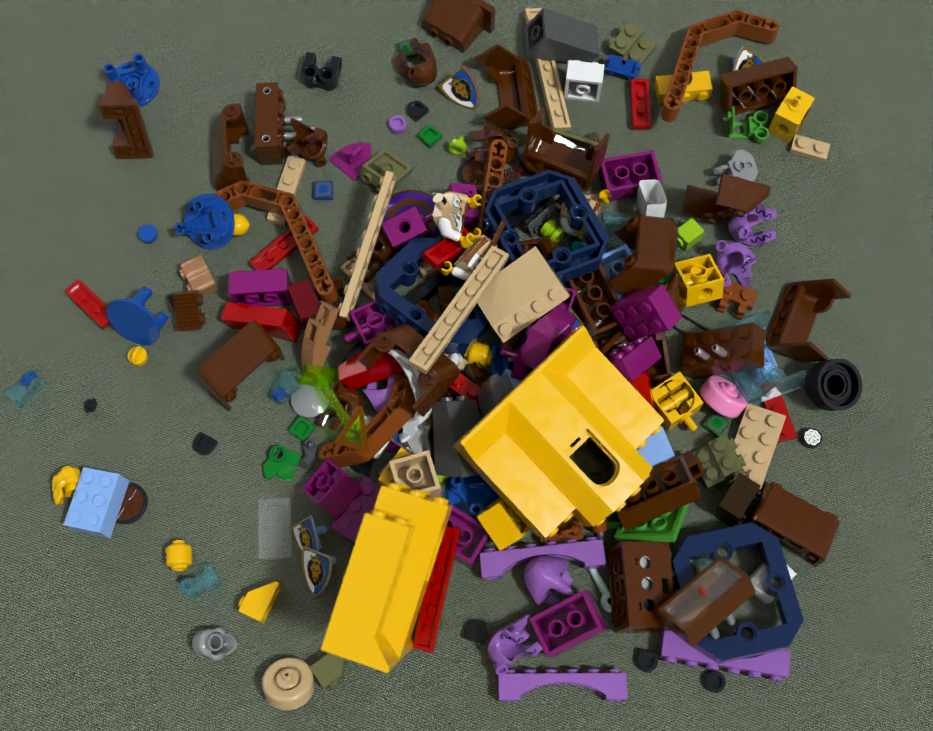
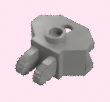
M744 150L736 151L733 159L728 161L727 165L716 167L713 170L715 175L726 173L727 175L753 182L759 172L753 156ZM720 178L716 180L718 185L720 184Z

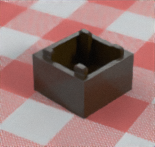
M739 472L711 515L730 527H733L735 524L737 526L740 525L741 521L739 520H745L744 512L749 504L756 499L754 496H760L759 488L761 485Z

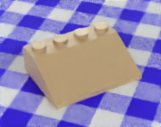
M535 246L498 273L478 301V305L504 343L570 297V294Z

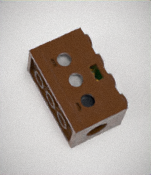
M622 541L607 549L613 633H660L664 630H669L664 625L657 610L675 594L673 590L674 572L671 569L672 551L669 548V542Z

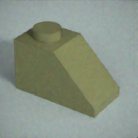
M328 653L310 666L311 671L323 689L327 690L329 688L333 690L341 684L339 680L344 676L347 659Z

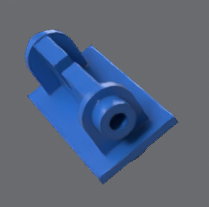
M613 54L611 56L607 55L606 62L608 63L605 64L604 69L608 73H620L629 79L638 78L640 74L638 71H640L642 66L639 61L627 58L626 63L622 64L623 57Z
M494 342L491 346L492 359H494L491 376L497 373L501 376L506 368L510 370V362H508L506 356L500 354V342Z

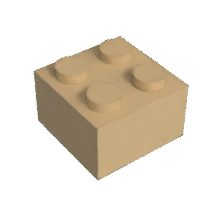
M429 450L389 461V469L394 483L408 485L411 487L410 490L420 489L431 493V498L440 496L441 487Z

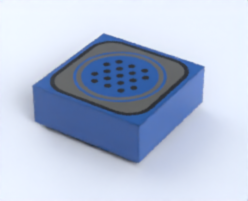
M315 181L314 199L333 200V181Z

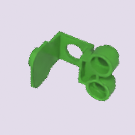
M732 106L726 116L728 138L749 139L750 136H753L756 142H765L769 136V130L763 126L767 123L768 114L764 111H757L753 117H749L747 122H735V107ZM735 126L742 127L743 133L735 134Z

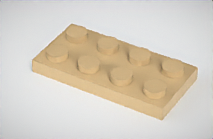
M748 403L734 440L738 448L734 450L737 456L742 455L746 463L743 466L746 473L743 475L761 485L759 488L761 491L786 416Z

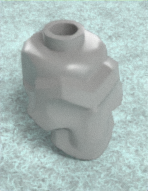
M221 627L200 630L194 635L192 640V648L197 655L207 656L214 661L221 660L224 655H229L237 647V641L231 633H227Z

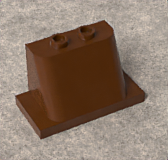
M433 0L421 21V28L429 32L433 37L444 41L446 45L452 46L464 53L483 30L489 33L493 32L495 29V7L483 0Z
M107 81L104 98L99 100L98 107L103 119H118L119 121L116 139L112 144L116 159L153 158L152 146L137 99H133L124 83L120 81Z

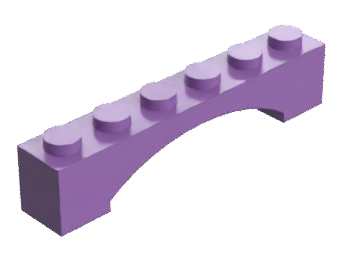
M597 537L586 538L585 542H577L576 539L566 540L565 544L547 542L545 546L539 547L536 544H527L521 549H516V546H508L502 551H496L495 548L485 549L484 553H479L483 581L503 579V574L509 569L538 556H552L572 560L584 565L585 570L604 568L606 561L603 540H598Z
M664 630L661 632L659 658H664L666 663L676 664L677 661L685 662V666L697 667L698 664L705 665L707 670L718 671L719 668L727 669V673L739 675L740 672L748 673V677L761 678V675L768 676L769 680L782 682V679L789 677L791 651L780 650L757 657L719 664L688 645L672 631Z
M554 669L545 670V673H536V670H524V674H515V670H508L505 674L498 675L499 702H520V697L525 693L539 687L554 684H570L588 688L602 695L604 701H626L628 699L626 673H621V669H609L608 673H600L599 669H588L587 673H579L577 669L566 670V673H557V670Z

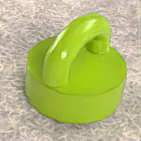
M459 136L457 139L450 141L448 150L452 154H465L467 145L463 141L464 137Z

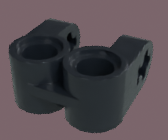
M306 52L301 69L304 85L307 88L321 86L325 91L334 90L338 85L342 68V57L332 56L329 66L318 69L316 66V53Z

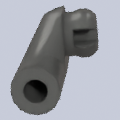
M306 439L304 441L305 457L300 461V465L305 469L318 456L317 447L313 439Z

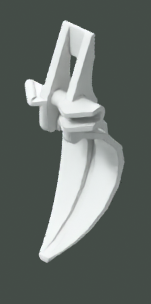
M393 348L388 353L403 368L412 387L415 401H417L425 392L418 384V376L421 372L408 365V361L411 358L410 355ZM433 408L424 417L417 411L414 412V415L402 427L403 433L398 435L401 443L408 442L414 454L429 450L431 455L428 440L430 425L425 420L433 414Z

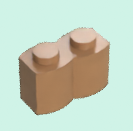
M201 254L180 263L182 269L179 271L183 280L188 279L189 284L186 285L188 290H199V294L203 296L218 290Z

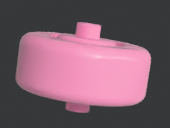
M709 376L700 387V395L713 410L725 417L736 418L747 406V399L742 391L723 377Z

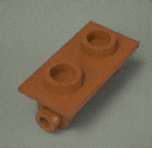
M574 519L559 524L557 526L559 530L552 537H540V540L544 545L547 542L565 544L566 540H580L584 538L580 521Z

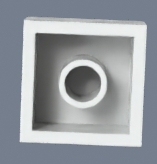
M569 60L564 99L599 102L605 64Z

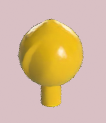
M234 214L235 228L233 235L242 236L249 229V221L241 214Z

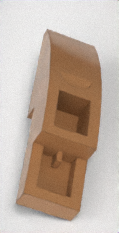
M324 301L320 305L316 318H309L301 351L303 374L314 382L318 381L331 348L326 342L339 312L338 308Z

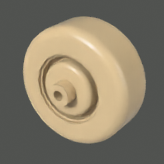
M283 658L267 668L262 678V687L265 698L271 706L280 710H294L309 701L314 692L315 682L313 672L306 662L297 658Z

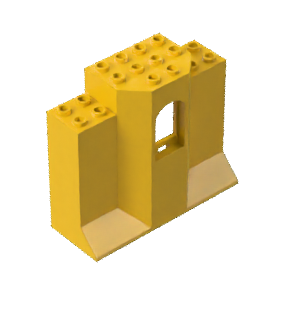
M581 326L569 334L547 358L471 430L467 431L453 447L537 537L546 538L548 536L550 538L559 530L557 526L562 521L566 523L573 515L583 526L594 527L596 525L598 527L605 521L607 516L614 511H620L626 505L625 500L629 496L633 497L641 490L639 486L650 476L649 473L653 467L636 449L640 450L648 442L646 440L648 436L659 432L662 428L660 425L665 420L596 348L587 329ZM589 437L611 459L615 466L613 476L609 481L601 485L593 483L569 458ZM577 438H579L580 440L573 447H571L570 445Z
M389 483L388 486H381L374 510L364 515L321 650L386 673H389L413 648L414 642L411 635L453 505L448 504L449 500L438 496L431 498V493L420 489L410 490V486L402 483Z

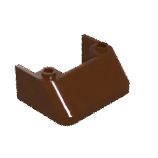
M496 44L475 57L477 61L487 66L488 78L498 84L501 106L485 114L484 119L500 128L528 126L529 122L538 113L530 66L523 59Z
M542 107L528 125L523 157L525 167L538 174L551 170L575 178L582 192L588 191L605 158L610 134L606 133L598 145L590 146L587 153H583L554 141V130L550 126L543 124L545 108Z
M721 174L718 192L687 185L682 214L704 219L705 223L716 224L718 221L734 217H744V215L749 214L770 195L771 187L731 175Z
M636 215L614 230V234L633 250L636 249L634 254L628 255L625 258L623 271L609 280V283L625 295L647 289L672 272L675 264L676 223L670 218Z
M835 278L800 281L789 284L783 293L766 338V345L775 352L801 362H822L828 360L829 358L812 342H807L817 313H824L830 310L834 299L851 298V294Z
M253 320L199 368L197 375L207 391L229 411L231 407L228 402H232L237 397V386L264 361L267 363L275 362L278 359L283 361L285 357L281 348L256 320Z
M403 324L378 334L357 360L370 370L384 353L390 352L396 345L412 356L425 338L410 325ZM441 353L427 374L421 372L418 376V384L425 392L412 408L422 417L426 415L459 376L458 366L445 354Z

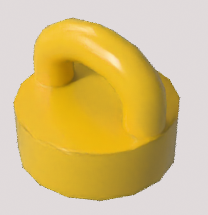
M140 345L131 348L128 352V360L134 366H142L148 361V353Z

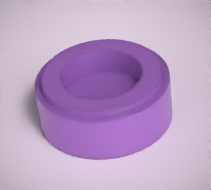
M396 115L390 118L389 129L392 133L401 134L405 132L407 122L403 116Z

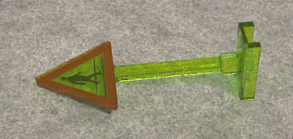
M305 364L306 372L302 377L298 376L296 380L299 384L316 386L322 390L344 424V428L335 442L368 453L369 447L363 406H358L352 416L349 417L331 389L339 375L338 371L333 368Z

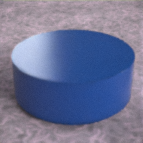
M146 224L139 229L138 236L143 243L151 244L157 240L158 232L153 225Z

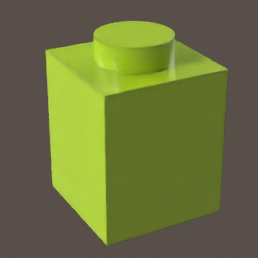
M691 218L676 230L675 244L684 251H687L702 239L705 231Z

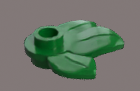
M282 445L273 446L269 450V459L265 462L263 468L266 479L271 480L278 475L284 481H292L295 473L294 466L300 465V455L295 451H287ZM282 453L281 458H276L275 455Z

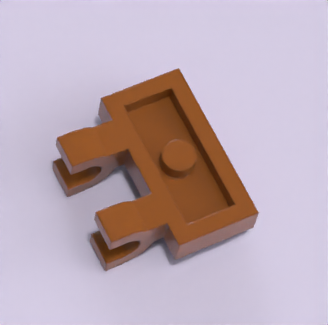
M732 282L731 286L723 288V298H721L716 311L723 314L728 302L738 306L734 318L742 320L746 309L752 310L758 291Z

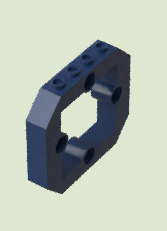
M547 170L494 189L486 206L482 222L484 228L489 230L491 240L501 220L506 222L497 242V247L509 254V259L506 262L507 266L524 255L525 252L519 243V234L517 231L512 230L504 213L516 209L523 213H531L536 209L538 201L559 194L570 213L568 219L569 227L573 230H580L588 246L572 252L566 247H558L553 251L552 259L548 260L547 263L562 283L599 269L607 248L609 236L575 178Z
M413 238L376 273L373 283L376 307L380 312L389 316L399 326L403 324L410 325L424 338L436 322L426 315V311L422 307L414 306L394 290L399 285L405 287L414 285L419 272V266L425 261L422 258L423 253L443 241L441 238ZM459 254L458 256L449 261L451 262L453 268L456 267L454 263L460 258L462 254ZM444 265L441 266V268L445 270L449 269V267H446ZM452 273L450 274V281L453 285L462 287L465 284V280L452 276ZM480 306L473 308L443 350V354H465L491 327Z
M754 523L687 536L671 563V569L674 572L673 580H675L676 584L674 591L677 593L694 578L690 561L711 557L712 561L720 556L717 553L719 548L727 552V556L721 557L729 561L735 551L759 547L767 571V577L763 580L762 584L763 590L767 595L774 596L782 625L758 630L753 623L743 622L734 631V636L712 640L710 633H708L693 648L719 664L788 648L804 621L779 539ZM770 580H776L779 583V588L772 587ZM741 630H748L751 634V638H743L741 635Z

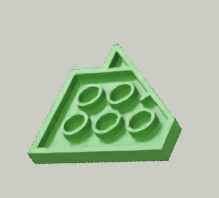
M689 504L627 531L616 514L606 520L607 529L618 528L615 534L617 542H675Z

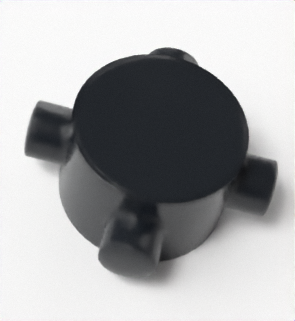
M96 398L87 399L84 406L86 413L96 410Z

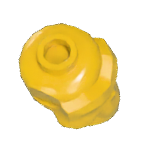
M65 466L53 476L52 491L55 505L63 504L64 497L74 496L81 476L80 469Z

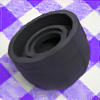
M830 359L819 362L811 367L805 379L804 389L813 405L822 410H847L853 407L861 396L862 379L858 369L848 360Z

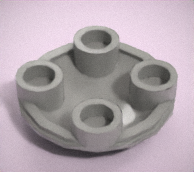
M305 381L299 384L291 395V405L294 411L305 419H312L320 415L330 404L329 393L326 387L319 382Z

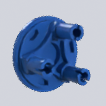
M141 53L133 56L134 62L124 63L116 69L112 63L105 64L103 70L108 77L107 81H120L124 83L133 99H137L139 107L148 104L157 95L160 87L159 76L155 69L147 64L145 57Z
M201 194L192 199L188 204L184 222L175 224L174 229H178V231H175L178 235L187 234L197 246L207 250H214L223 247L229 242L234 233L235 219L231 207L223 198L215 194Z
M143 286L136 296H132L130 300L116 299L107 308V317L113 328L127 340L140 345L155 343L160 336V329L169 319L164 312H159L154 317L145 308V302L153 294L150 288L147 287L146 289V286Z
M480 475L451 478L445 493V499L449 500L448 504L453 505V507L479 521L477 516L486 506L499 498V495Z

